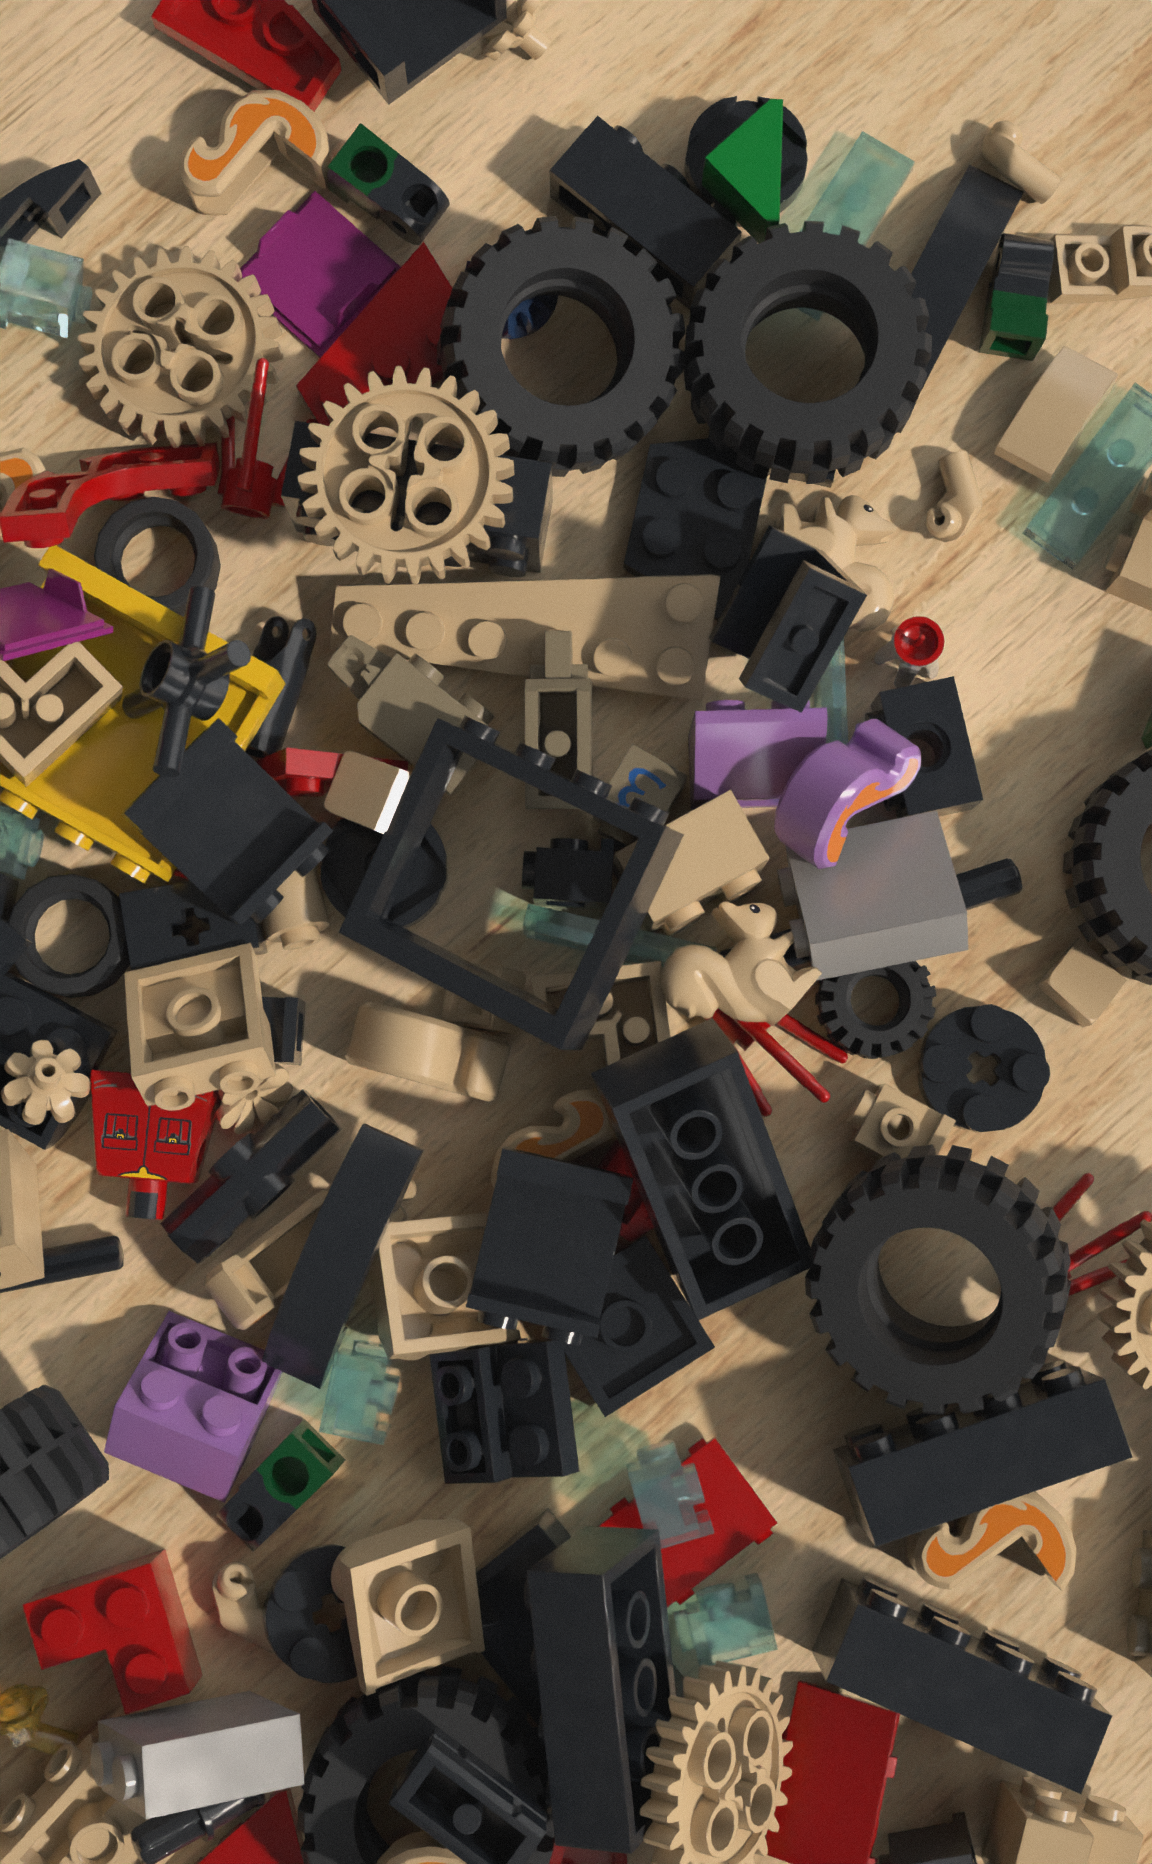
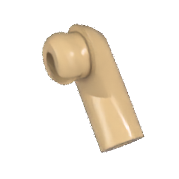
M1005 120L996 122L991 128L990 134H986L982 139L983 158L1040 204L1045 203L1058 188L1061 178L1020 147L1023 141V134L1016 124Z
M964 450L950 453L938 460L946 492L935 508H930L927 512L925 522L928 531L939 541L949 542L963 536L982 508V497L969 454Z
M230 1562L224 1565L214 1575L212 1582V1593L220 1624L226 1630L274 1653L266 1637L263 1610L259 1607L253 1573L244 1563Z

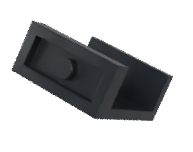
M311 0L314 12L388 105L507 18L506 0Z
M769 525L709 639L711 642L749 659L739 677L745 688L802 713L866 599L867 594L824 551Z
M218 718L184 750L180 775L178 777L159 775L121 815L234 924L241 926L248 918L255 924H258L284 898L277 888L294 871L301 877H304L326 856L329 849L322 842L333 830L325 822H316L235 742L238 736Z
M504 1146L498 1165L497 1180L466 1308L479 1310L477 1321L499 1328L515 1330L518 1320L543 1325L542 1336L563 1343L581 1345L583 1335L598 1338L604 1298L625 1207L629 1202L634 1178L626 1174Z

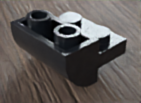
M8 971L0 979V1126L9 1129L10 1132L46 1150L62 1138L85 1106L91 1095V1070L99 1069L118 1030L53 995L38 989L36 986ZM39 1040H48L52 1045L53 1054L59 1055L67 1049H72L78 1053L81 1065L74 1073H81L89 1078L90 1092L83 1098L71 1096L75 1115L70 1121L59 1123L54 1119L51 1110H47L45 1118L40 1124H29L22 1118L25 1102L14 1106H8L3 1102L1 1097L2 1088L9 1082L16 1080V1077L11 1076L4 1069L7 1059L12 1054L21 1053L30 1058L31 1045Z
M521 1338L518 1342L429 1354L445 1484L496 1483L509 1478L564 1477L580 1472L563 1342L552 1339L528 1340V1338Z

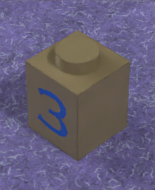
M632 744L609 782L612 788L607 797L629 807L634 796L669 813L683 790L688 776ZM593 816L594 820L602 824L598 833L606 839H614L615 845L625 848L638 841V837Z

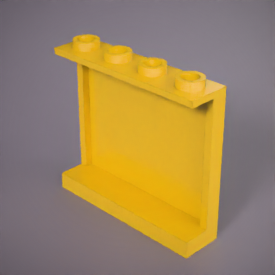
M57 545L48 547L38 564L39 567L46 574L52 568L80 582L87 611L104 619L105 623L113 626V633L79 642L123 686L122 699L27 787L0 762V787L4 789L0 794V801L30 819L34 818L38 809L58 819L60 822L54 832L86 851L90 850L94 841L114 851L116 854L110 864L142 883L146 882L150 873L169 882L176 867L121 815L159 776L153 771V764L164 710L161 707L139 719H132L125 714L122 702L126 695L140 689L141 672L153 648L163 640H169L175 644L179 643L184 617ZM45 581L43 582L40 588H44ZM208 631L205 651L208 654L229 642ZM67 645L4 662L26 683ZM251 655L250 662L246 666L230 673L227 694L214 716L206 721H201L191 716L185 749L214 720L219 718L238 736L235 742L246 752L286 684L277 669Z

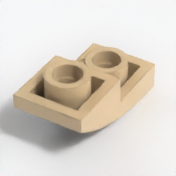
M1122 226L1111 236L1054 235L1050 239L1054 242V257L1049 280L1051 304L1094 303L1152 296V226Z
M1063 346L1015 415L998 443L994 454L1049 483L1076 447L1084 427L1112 391L1118 374Z

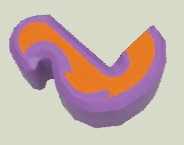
M870 719L856 724L854 734L846 745L837 740L818 746L806 755L789 777L780 796L774 819V830L778 839L817 869L836 866L848 834L846 828L848 820L855 814L906 790L920 769V749L878 719Z

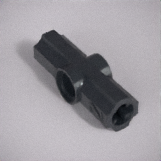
M302 1089L277 1114L275 1113L256 1134H247L218 1159L208 1171L211 1176L160 1224L167 1232L168 1237L183 1253L187 1254L197 1264L202 1263L233 1235V1232L249 1217L252 1220L272 1205L293 1184L295 1179L292 1176L335 1137L342 1128L317 1100L306 1090Z

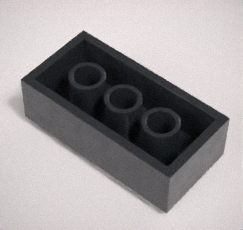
M295 421L281 497L296 531L304 533L303 538L318 545L334 546L339 535L320 541L315 527L324 516L308 517L303 506V502L315 494L301 490L298 476L314 471V469L303 464L299 454L300 449L320 447V445L311 438L308 430L310 423ZM369 433L364 443L374 449H383L390 446L397 437ZM409 440L408 461L404 475L396 476L400 491V501L391 524L393 531H400L403 527L408 481L411 475H418L414 459L415 446L417 445L415 440ZM434 444L428 454L439 461H449L456 458L463 448ZM500 455L498 457L507 458L514 462L515 475L500 480V482L513 488V501L505 504H493L503 512L505 525L503 528L484 524L483 528L489 536L490 547L488 550L469 543L466 546L469 561L489 564L488 569L503 576L523 577L526 574V570L540 573L553 503L552 463ZM365 490L353 499L351 507L360 513H371L382 506L385 496L375 490ZM429 502L418 510L415 518L426 525H437L448 518L451 509L440 502ZM452 556L444 559L445 566H462Z
M713 1018L591 1073L673 1277L698 1321L810 1269L813 1264L808 1258L810 1245L739 1053Z
M1065 1360L1044 1364L1034 1378L1030 1379L1031 1381L1020 1384L1018 1392L1002 1402L995 1400L991 1393L988 1394L984 1409L964 1414L960 1411L959 1406L946 1410L944 1415L924 1414L923 1407H920L906 1414L908 1423L884 1431L881 1424H873L846 1434L844 1437L847 1445L835 1448L833 1452L859 1526L877 1547L1132 1458L1133 1456L1105 1379L1080 1367L1072 1366L1068 1368Z
M586 1526L528 1569L524 1587V1602L527 1611L532 1617L534 1636L531 1670L534 1679L539 1684L542 1712L538 1725V1737L541 1747L546 1751L549 1779L545 1794V1804L549 1816L553 1818L555 1846L632 1854L644 1841L643 1837L653 1822V1819L640 1815L642 1806L651 1799V1789L643 1787L641 1779L653 1773L655 1765L646 1755L647 1748L659 1747L662 1738L655 1724L657 1720L670 1721L672 1715L668 1698L670 1695L676 1696L659 1529Z
M863 1576L860 1584L856 1585L841 1578L812 1649V1653L827 1682L1082 1794L1112 1715L1095 1699L1097 1689L1080 1680L1082 1674L1079 1671L1046 1656L1041 1666L1035 1664L1032 1659L1019 1653L1021 1647L1018 1644L988 1630H983L980 1639L976 1638L970 1632L958 1626L960 1620L957 1617L930 1604L923 1603L920 1612L915 1611L897 1599L899 1593L896 1590L874 1579Z

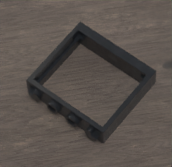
M464 715L460 726L437 717L401 795L389 827L383 834L338 933L560 1050H582L684 834L664 825L669 813L633 796L629 807H626L608 798L607 796L612 785L590 774L576 769L570 780L552 771L551 768L556 758L520 742L516 751L513 752L496 744L495 742L500 731L466 715ZM463 752L639 838L559 1008L386 919Z

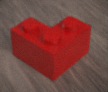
M165 1549L41 1589L22 1605L41 1670L106 1649L125 1715L190 1694L203 1676Z

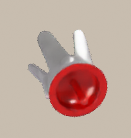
M922 616L908 618L891 630L893 633L891 641L881 647L874 657L878 665L893 659H897L900 662L894 681L896 688L910 686L919 670L923 667H926L929 678L934 679L939 669L938 658L944 649V634L936 622Z

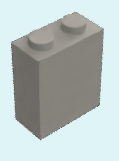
M937 810L847 829L848 834L837 864L830 868L817 869L786 846L788 867L777 869L781 895L785 907L797 906L799 919L789 920L790 930L794 937L795 954L797 959L809 956L811 966L817 967L822 972L816 981L968 950L967 910Z
M251 1691L99 1720V1742L94 1743L91 1748V1768L96 1784L101 1786L102 1791L144 1819L304 1785L300 1714Z

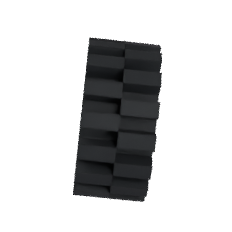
M916 961L819 980L820 987L815 995V1005L819 1007L817 1018L820 1026L824 1025L829 1033L827 1037L833 1044L838 1043L844 1048L843 1051L850 1055L864 1056V1059H877L904 1052L928 1031L926 1026L929 1020L934 1018L936 1008L932 1007V998L936 997L935 985L930 986L927 978L931 974L925 965L921 967ZM879 976L885 978L893 984L898 992V1011L894 1018L884 1025L867 1024L860 1020L852 1009L851 994L853 988L858 981L865 977Z

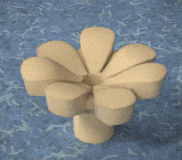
M515 0L506 10L507 18L505 21L484 35V38L489 43L485 47L483 54L496 61L506 50L516 48L519 45L534 60L540 58L550 44V40L534 26L536 21L535 10L543 0Z
M39 1040L31 1045L30 1058L21 1053H14L7 1059L4 1069L8 1074L16 1077V1080L9 1082L2 1088L1 1097L8 1106L25 1102L22 1118L29 1124H40L44 1120L47 1110H51L57 1122L65 1123L70 1121L75 1115L71 1096L77 1098L86 1097L90 1092V1081L87 1076L81 1073H74L81 1065V1059L77 1052L67 1049L59 1055L53 1054L52 1045L48 1040Z
M275 1063L276 1076L260 1080L259 1087L251 1093L230 1095L221 1089L218 1090L220 1099L223 1102L216 1111V1117L220 1126L223 1129L232 1127L236 1134H242L252 1128L254 1118L256 1117L265 1125L275 1113L279 1112V1109L273 1103L284 1101L292 1094L293 1086L288 1082L289 1072Z

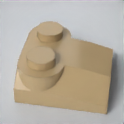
M489 1212L389 1223L369 1269L378 1335L388 1359L418 1360L428 1354L518 1342L521 1340L520 1330L504 1329L477 1321L479 1310L466 1308Z
M416 1520L355 1541L338 1555L331 1572V1584L337 1597L345 1603L347 1624L360 1690L366 1696L375 1693L377 1688L472 1652L477 1654L485 1651L471 1528L461 1520Z

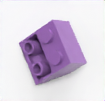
M718 700L708 702L706 704V711H695L688 735L691 810L704 805L729 790L733 792L741 808L777 807L786 783L806 755L818 746L826 744L827 707L810 708L809 700L802 713L781 703L772 701L771 709L745 710V702Z
M168 1311L114 1406L104 1453L225 1503L251 1451L283 1372L262 1362L265 1350Z

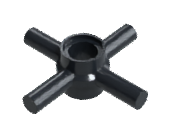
M193 586L189 589L179 643L175 644L169 640H163L153 648L141 672L140 689L126 695L122 702L125 714L132 719H139L161 707L163 708L164 716L153 771L164 777H178L180 775L191 716L201 721H206L214 716L227 694L230 680L229 674L246 666L251 659L248 646L240 640H233L208 654L205 651L216 594L213 590L203 586Z

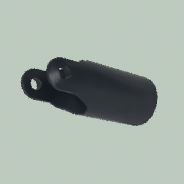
M271 617L264 625L259 643L255 647L252 656L277 669L286 684L246 750V753L251 756L264 758L282 749L316 641V627L309 619H298L292 626L290 635L289 626L282 617ZM275 626L278 629V634L276 637H274L272 633L273 628ZM304 629H306L308 633L306 639H304L302 636V632Z

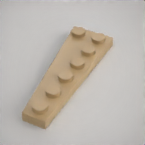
M703 574L515 581L425 582L415 585L412 583L338 585L335 590L329 649L337 650L352 635L391 658L398 653L405 660H410L415 653L432 664L530 677V665L545 664V631L571 630L573 664H588V678L591 679L592 686L702 701L711 644L709 636L713 630L720 576Z

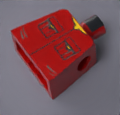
M91 1070L90 1080L97 1173L99 1176L129 1178L125 1217L163 1220L168 1182L198 1183L217 1118L216 1111L221 1103L218 1090L195 1095V1100L189 1107L169 1111L161 1109L157 1105L147 1107L131 1077V1073Z

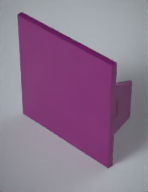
M314 191L295 212L288 210L259 240L257 251L240 270L242 272V279L252 274L256 277L261 289L259 295L268 294L275 310L272 316L277 317V320L321 358L401 266L321 195Z
M52 568L48 571L43 589L31 582L0 589V660L2 661L113 633V626L105 623L104 619L87 611L81 583Z

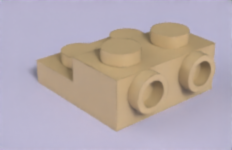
M251 943L124 973L131 1077L147 1107L157 1105L164 1110H181L189 1107L194 1102L195 1095L220 1089L230 1095H245L256 1090L260 1085V1080L276 1076L270 1023L263 1009L258 960Z
M91 1733L78 1747L67 1743L53 1755L44 1774L47 1781L31 1798L21 1793L6 1806L0 1816V1864H143L133 1849L130 1832L133 1828L149 1819H144L102 1791L101 1786L96 1784L91 1768V1748L94 1743L99 1742V1739ZM175 1853L155 1864H165Z

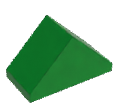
M770 99L705 157L702 186L732 214L735 220L754 237L758 244L765 241L767 227L778 225L780 222L783 99Z

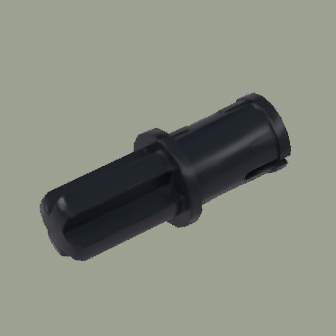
M263 1793L151 1818L136 1826L130 1832L133 1849L143 1864H155L199 1838H202L205 1842L210 1841L214 1838L215 1829L250 1809L263 1805L265 1795Z

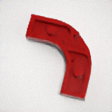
M217 442L205 443V446L201 447L198 444L180 445L179 448L159 446L105 453L79 459L81 472L55 474V472L47 470L37 474L19 485L12 492L0 513L3 543L24 541V545L29 548H47L58 545L64 541V538H70L79 516L88 507L106 499L128 501L142 497L145 491L169 489L170 494L174 496L200 494L207 490V486H215L220 469Z

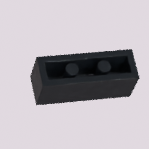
M598 115L549 170L550 197L574 217L594 220L592 231L598 235L606 237L611 227L626 234L628 238L623 247L634 256H637L644 248L657 261L651 271L656 281L660 282L663 279L669 278L677 295L676 299L689 310L696 291L706 287L707 272L718 259H726L730 262L733 246L740 242L742 231L738 229L735 218L727 209L716 202L707 204L690 190L688 181L676 168L669 164H662L661 166L643 152L640 142L630 131L619 125L613 128Z

